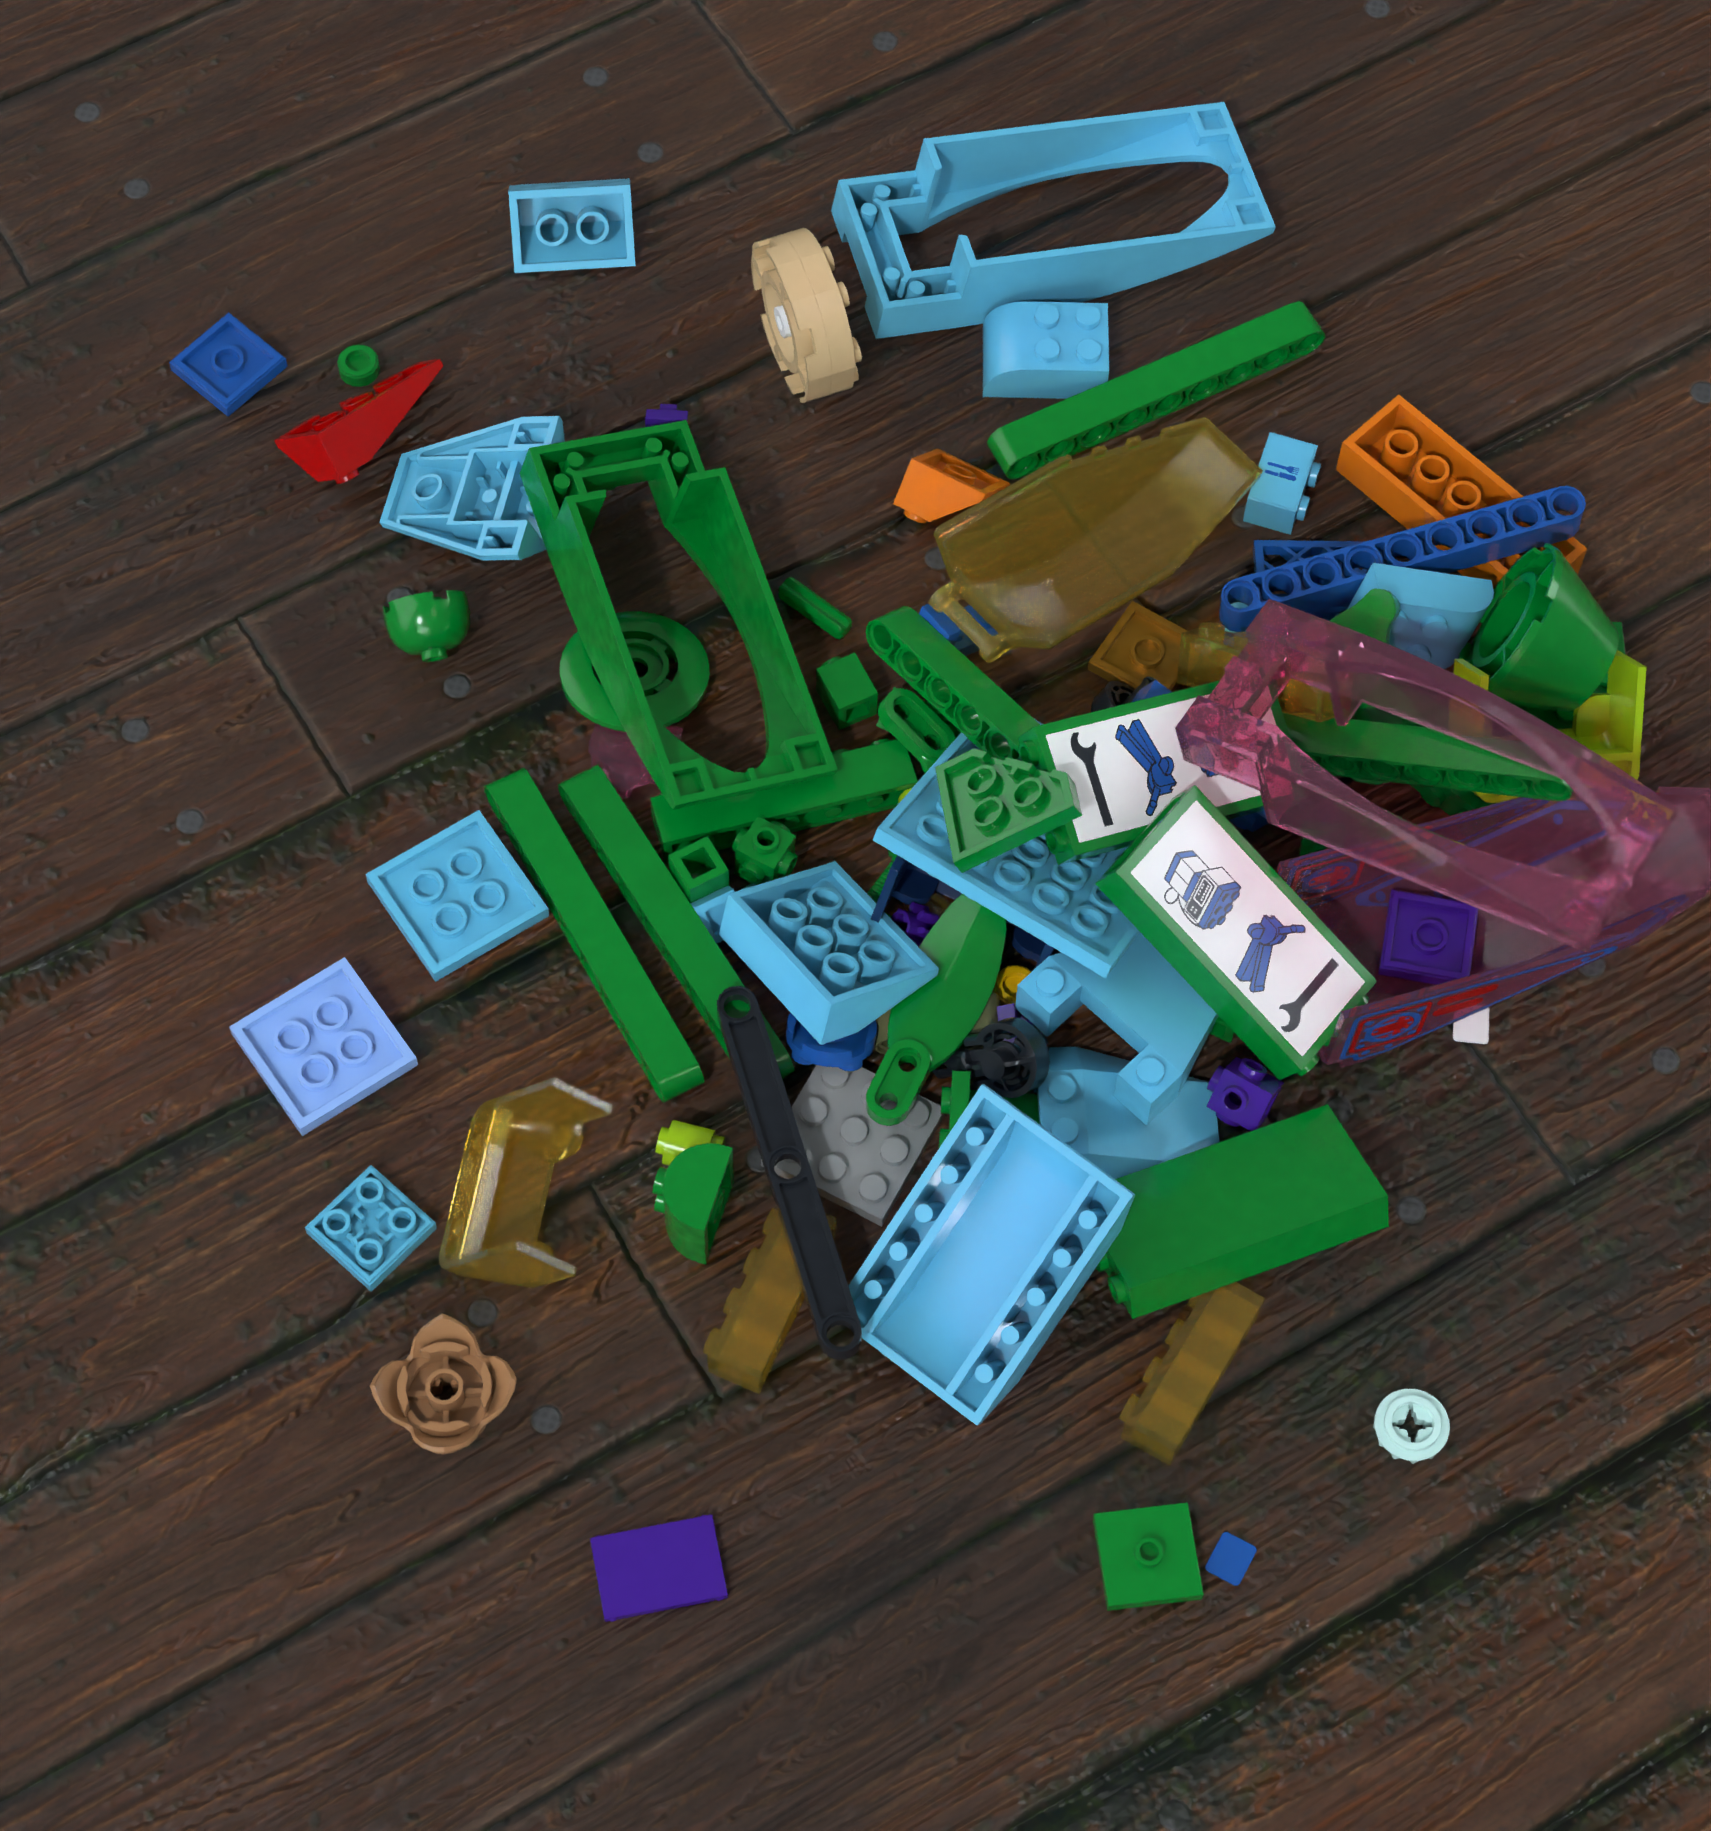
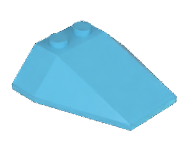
M560 416L520 417L402 453L379 523L384 528L483 561L522 560L546 550L519 473L529 448L565 442L563 420Z
M1049 1047L1050 1064L1048 1075L1042 1085L1034 1090V1093H1037L1039 1124L1112 1178L1117 1179L1219 1143L1216 1112L1206 1107L1213 1093L1207 1090L1208 1081L1188 1076L1178 1097L1146 1126L1113 1096L1117 1074L1130 1062L1129 1060L1080 1047Z

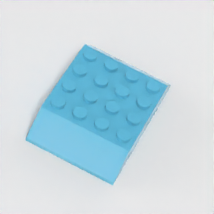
M982 1084L848 1285L861 1324L862 1339L975 1425H980L1020 1381L1122 1230L1136 1194L995 1091Z

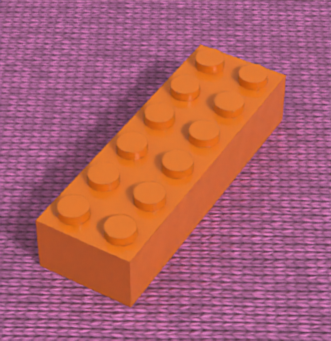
M1399 394L1342 442L1336 470L1407 530L1524 497ZM1516 522L1519 526L1530 527L1525 522ZM1483 533L1475 534V535L1478 536L1479 538H1483V539L1491 538V537H1489L1488 535L1483 534ZM1574 537L1551 544L1562 552L1578 575L1587 548ZM1435 545L1440 550H1450L1445 545ZM1543 546V547H1539V548H1537V549L1540 550V551H1543V550H1545L1546 548H1544V546ZM1528 551L1462 569L1458 572L1467 577L1491 580L1494 589L1513 564Z

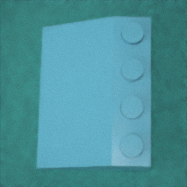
M836 861L728 894L719 935L820 1045L858 1033L936 977L939 968L885 912L879 923L871 920L876 903Z

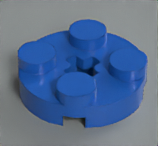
M791 1012L787 1019L786 1041L792 1049L791 1056L793 1060L802 1065L815 1064L824 1067H839L844 1071H856L862 1067L863 1060L871 1055L876 1045V1020L858 1033L820 1045Z

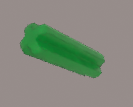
M788 577L780 585L778 597L834 638L841 640L851 630L852 620L850 617L795 578Z

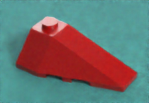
M441 359L417 362L373 386L375 394L373 392H366L354 398L350 397L339 403L342 411H335L321 418L319 415H316L274 441L282 452L317 482L335 480L336 484L345 483L358 476L359 471L357 468L374 457L443 368Z

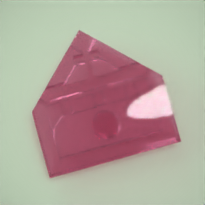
M595 723L588 752L591 755V767L594 765L601 767L621 799L631 797L632 790L649 783L656 784L627 733L609 729ZM666 727L682 741L683 728Z

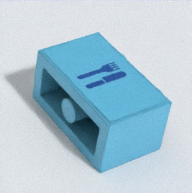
M1272 432L1269 433L1247 498L1243 517L1244 522L1291 535L1296 519L1304 521L1311 498L1304 495L1306 487L1315 488L1321 464L1314 462L1318 445Z

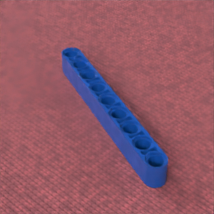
M1559 486L1233 579L1227 582L1222 589L1219 609L1220 622L1229 631L1245 632L1350 602L1367 574L1358 573L1353 569L1364 568L1369 570L1372 563L1448 574L1529 551L1533 547H1543L1545 543L1553 544L1573 537L1579 530L1586 505L1585 497L1574 487ZM1556 511H1566L1571 515H1560ZM1516 522H1525L1530 527L1519 526ZM1483 533L1491 538L1483 539L1479 538L1475 534ZM1435 545H1445L1450 550H1440ZM1403 556L1408 558L1410 561L1401 562L1396 560L1394 557ZM1322 579L1329 584L1318 585L1313 580ZM1283 591L1289 595L1279 597L1272 594V592ZM1241 602L1248 607L1239 609L1231 604Z

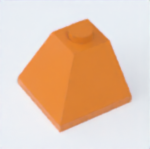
M937 448L911 458L893 504L904 509L903 514L907 518L919 523H926L927 521L931 522L1006 492L1010 483Z

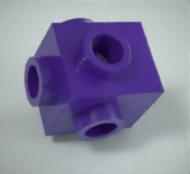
M1236 1057L1226 1068L1219 1065L1207 1086V1090L1213 1093L1206 1107L1215 1111L1216 1116L1224 1123L1231 1126H1242L1253 1131L1258 1129L1266 1120L1284 1082L1266 1073V1068L1257 1061Z

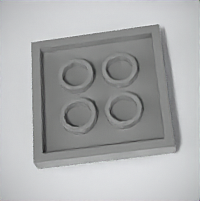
M816 1065L791 1108L820 1196L882 1227L945 1114H940V1105L918 1095L908 1117L903 1122L893 1126L878 1124L870 1118L866 1110V1093L875 1073L863 1067L856 1071H844L839 1067ZM891 1100L883 1101L880 1104L887 1110L897 1106ZM784 1159L777 1163L774 1170L778 1175L791 1179L800 1173L801 1167L794 1160Z

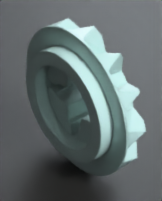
M1401 1389L1386 1396L1379 1404L1373 1428L1376 1431L1379 1446H1383L1389 1451L1393 1459L1401 1458L1414 1464L1428 1458L1432 1459L1445 1446L1449 1436L1450 1423L1446 1410L1434 1396L1418 1389ZM1409 1410H1411V1417L1414 1418V1423L1425 1428L1418 1430L1413 1442H1411V1437H1408L1407 1430L1396 1427L1397 1425L1404 1424Z

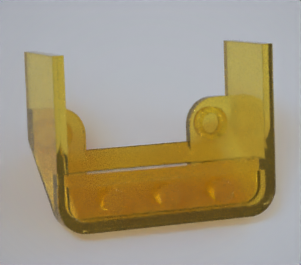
M555 1077L484 1102L476 1111L470 1124L440 1249V1266L459 1276L528 1288H535L574 1277L577 1267L553 1257L551 1246L537 1241L554 1164L574 1155L581 1147L583 1141V1124L611 1114L613 1105Z

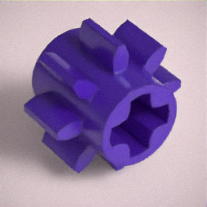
M911 902L909 911L899 908L891 916V919L919 947L938 921L939 915L929 912V907Z

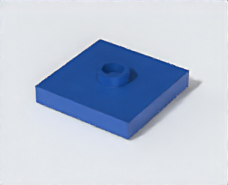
M229 312L169 362L172 372L228 417L288 367L286 358Z

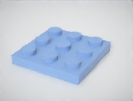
M345 957L229 1026L232 1036L302 1136L418 1065L414 1053Z

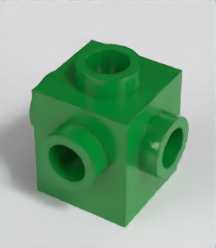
M757 816L749 829L743 827L739 831L732 845V851L735 852V875L754 885L790 875L798 861V855L795 854L796 835L792 834L786 826L779 822H769Z

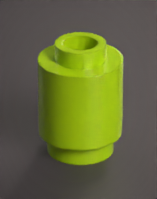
M672 1120L670 1128L661 1127L655 1153L663 1155L662 1164L669 1166L673 1159L684 1150L706 1143L725 1145V1137L715 1135L716 1130Z

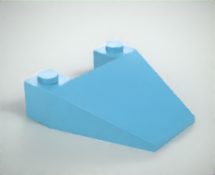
M1141 932L1106 978L1087 969L1062 952L1048 956L1017 985L1015 1008L1048 1037L1084 1004L1133 1047L1139 1054L1117 1074L1113 1096L1147 1126L1178 1097L1218 1018V1014Z

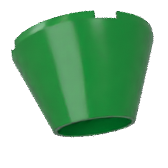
M1545 543V550L1540 551L1535 547L1530 549L1513 564L1494 588L1492 602L1479 622L1481 626L1472 644L1467 642L1459 653L1458 659H1464L1489 675L1488 702L1571 712L1580 707L1602 682L1615 657L1619 643V633L1562 552L1555 546Z

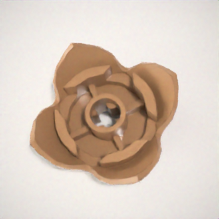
M442 1313L419 1330L413 1339L410 1355L406 1359L391 1361L381 1367L373 1378L370 1388L373 1398L382 1413L392 1422L408 1430L417 1445L436 1454H449L469 1446L484 1431L486 1425L504 1411L515 1391L517 1379L514 1371L505 1360L498 1356H486L480 1351L476 1337L466 1325ZM447 1385L452 1386L453 1393H456L448 1400H440V1397H434V1395L441 1394L443 1386Z

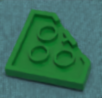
M975 748L935 767L952 859L961 873L1082 816L1075 783L1066 772L1054 769L1051 773L1037 769L1032 763L1006 757L1005 760L993 758L988 752Z

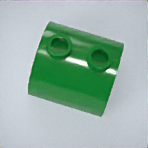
M713 1143L690 1147L677 1155L668 1168L660 1167L658 1169L652 1193L657 1195L654 1211L665 1214L666 1231L672 1245L686 1258L705 1265L707 1264L734 1184L732 1147Z

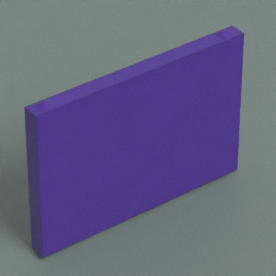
M712 1514L602 1536L597 1535L590 1538L605 1622H614L618 1619L715 1600L721 1601L728 1598Z

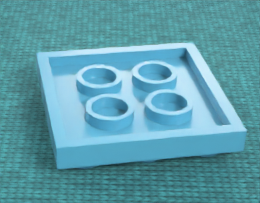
M480 810L366 874L368 884L435 982L549 917L548 907Z

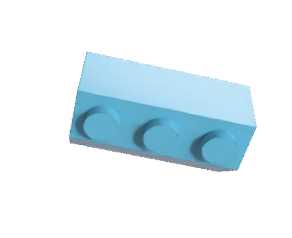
M630 178L509 185L508 194L514 273L636 266Z

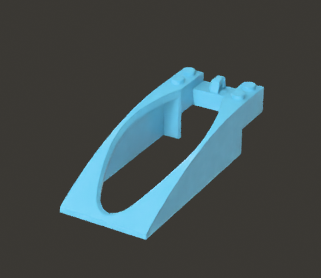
M1225 102L924 138L914 171L838 180L831 209L841 241L849 243L867 295L864 307L876 339L983 324L984 319L992 310L1013 302L1081 303L1130 289L1212 260L1271 235L1276 228ZM1175 162L1210 163L1221 167L1228 174V187L1222 197L1190 226L1175 234L979 260L975 258L968 236L959 235L950 266L915 271L910 269L899 235L922 232L958 212L999 195L1038 182L1070 175Z

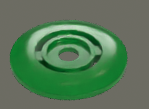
M642 611L616 613L633 662L642 663L648 669L647 673L639 678L651 714L665 727L684 719L697 708L708 688L710 676L709 661L703 645L690 630L668 617ZM577 631L566 644L560 660V681L564 694L571 705L590 721L609 729L626 732L603 686L598 682L593 673V664ZM668 658H673L676 663L677 672L672 681L668 680Z

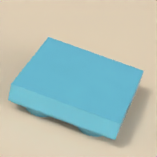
M372 1165L305 1227L306 1233L371 1292L437 1229L435 1221Z

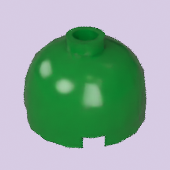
M446 590L447 599H442L441 597H434L433 591L405 596L388 602L389 607L383 606L382 610L390 639L396 647L407 654L421 655L422 662H435L448 658L447 650L457 647L467 636L469 630L470 608L467 594L464 591Z

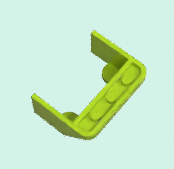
M1617 650L1608 670L1607 693H1594L1580 707L1575 709L1572 728L1495 733V716L1491 708L1487 706L1489 675L1464 659H1454L1451 729L1560 741L1571 744L1582 752L1583 761L1570 798L1622 795L1635 786L1639 777L1647 667ZM1473 792L1488 803H1503L1524 798ZM1531 798V799L1524 800V801H1533L1534 799Z

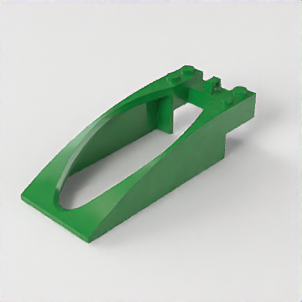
M687 420L529 448L519 474L563 596L593 667L624 730L671 808L676 810L835 775L838 768L726 468L705 471ZM647 481L664 527L697 564L733 617L749 654L763 707L766 754L763 762L756 769L748 768L745 773L733 772L712 763L679 740L651 714L589 540L591 531L606 498V491L614 490L617 486Z

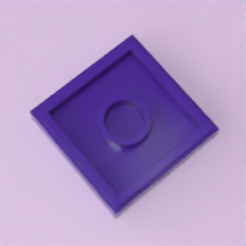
M1391 889L1378 974L1457 989L1468 987L1479 905Z

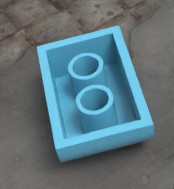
M1013 302L995 308L984 319L983 397L1067 399L1108 381V303Z
M1372 563L1347 609L1353 607L1374 588L1389 590L1398 599L1400 612L1390 630L1386 664L1425 670H1442L1452 666L1454 659H1458L1459 653L1469 641L1492 602L1494 589L1492 581L1487 579Z

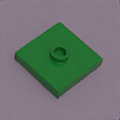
M1188 1502L1093 1514L1092 1519L1107 1611L1202 1600L1204 1594Z

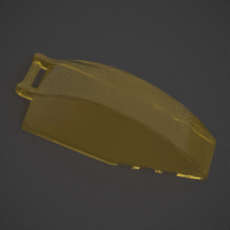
M1206 417L1163 428L1159 436L1141 441L1142 439L1139 435L1127 438L1125 446L1107 450L1105 445L1098 446L1092 449L1090 455L1072 460L1070 455L1059 457L936 528L934 537L951 582L939 588L931 596L929 605L937 613L943 611L980 648L979 655L987 663H991L1007 651L1019 647L1051 649L1172 576L1258 481L1263 470ZM964 599L998 634L992 637L957 601Z

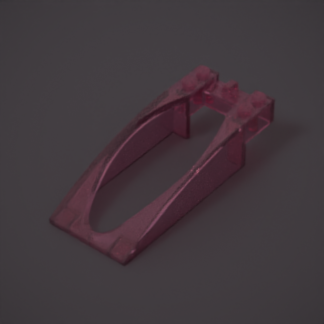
M1268 599L1247 628L1248 643L1238 657L1233 656L1226 665L1225 675L1209 697L1205 698L1198 695L1175 727L1184 761L1259 790L1268 823L1586 953L1677 816L1676 807L1638 780L1576 740L1497 695L1392 645ZM1293 678L1330 693L1335 720L1338 726H1346L1363 702L1561 778L1577 793L1605 830L1614 853L1611 866L1597 875H1566L1500 857L1429 831L1379 807L1352 790L1310 758L1278 726L1263 721L1262 718L1290 679Z

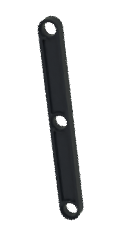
M732 986L725 989L718 997V1022L822 1351L830 1358L846 1360L854 1356L860 1348L862 1340L861 1324L758 1001L754 993L748 988ZM733 1000L744 1001L750 1007L749 1013L742 1018L730 1017L724 1009ZM790 1159L799 1164L801 1171L796 1177L785 1179L777 1175L774 1168L778 1162ZM835 1326H846L853 1332L854 1339L846 1346H835L827 1338L828 1331Z

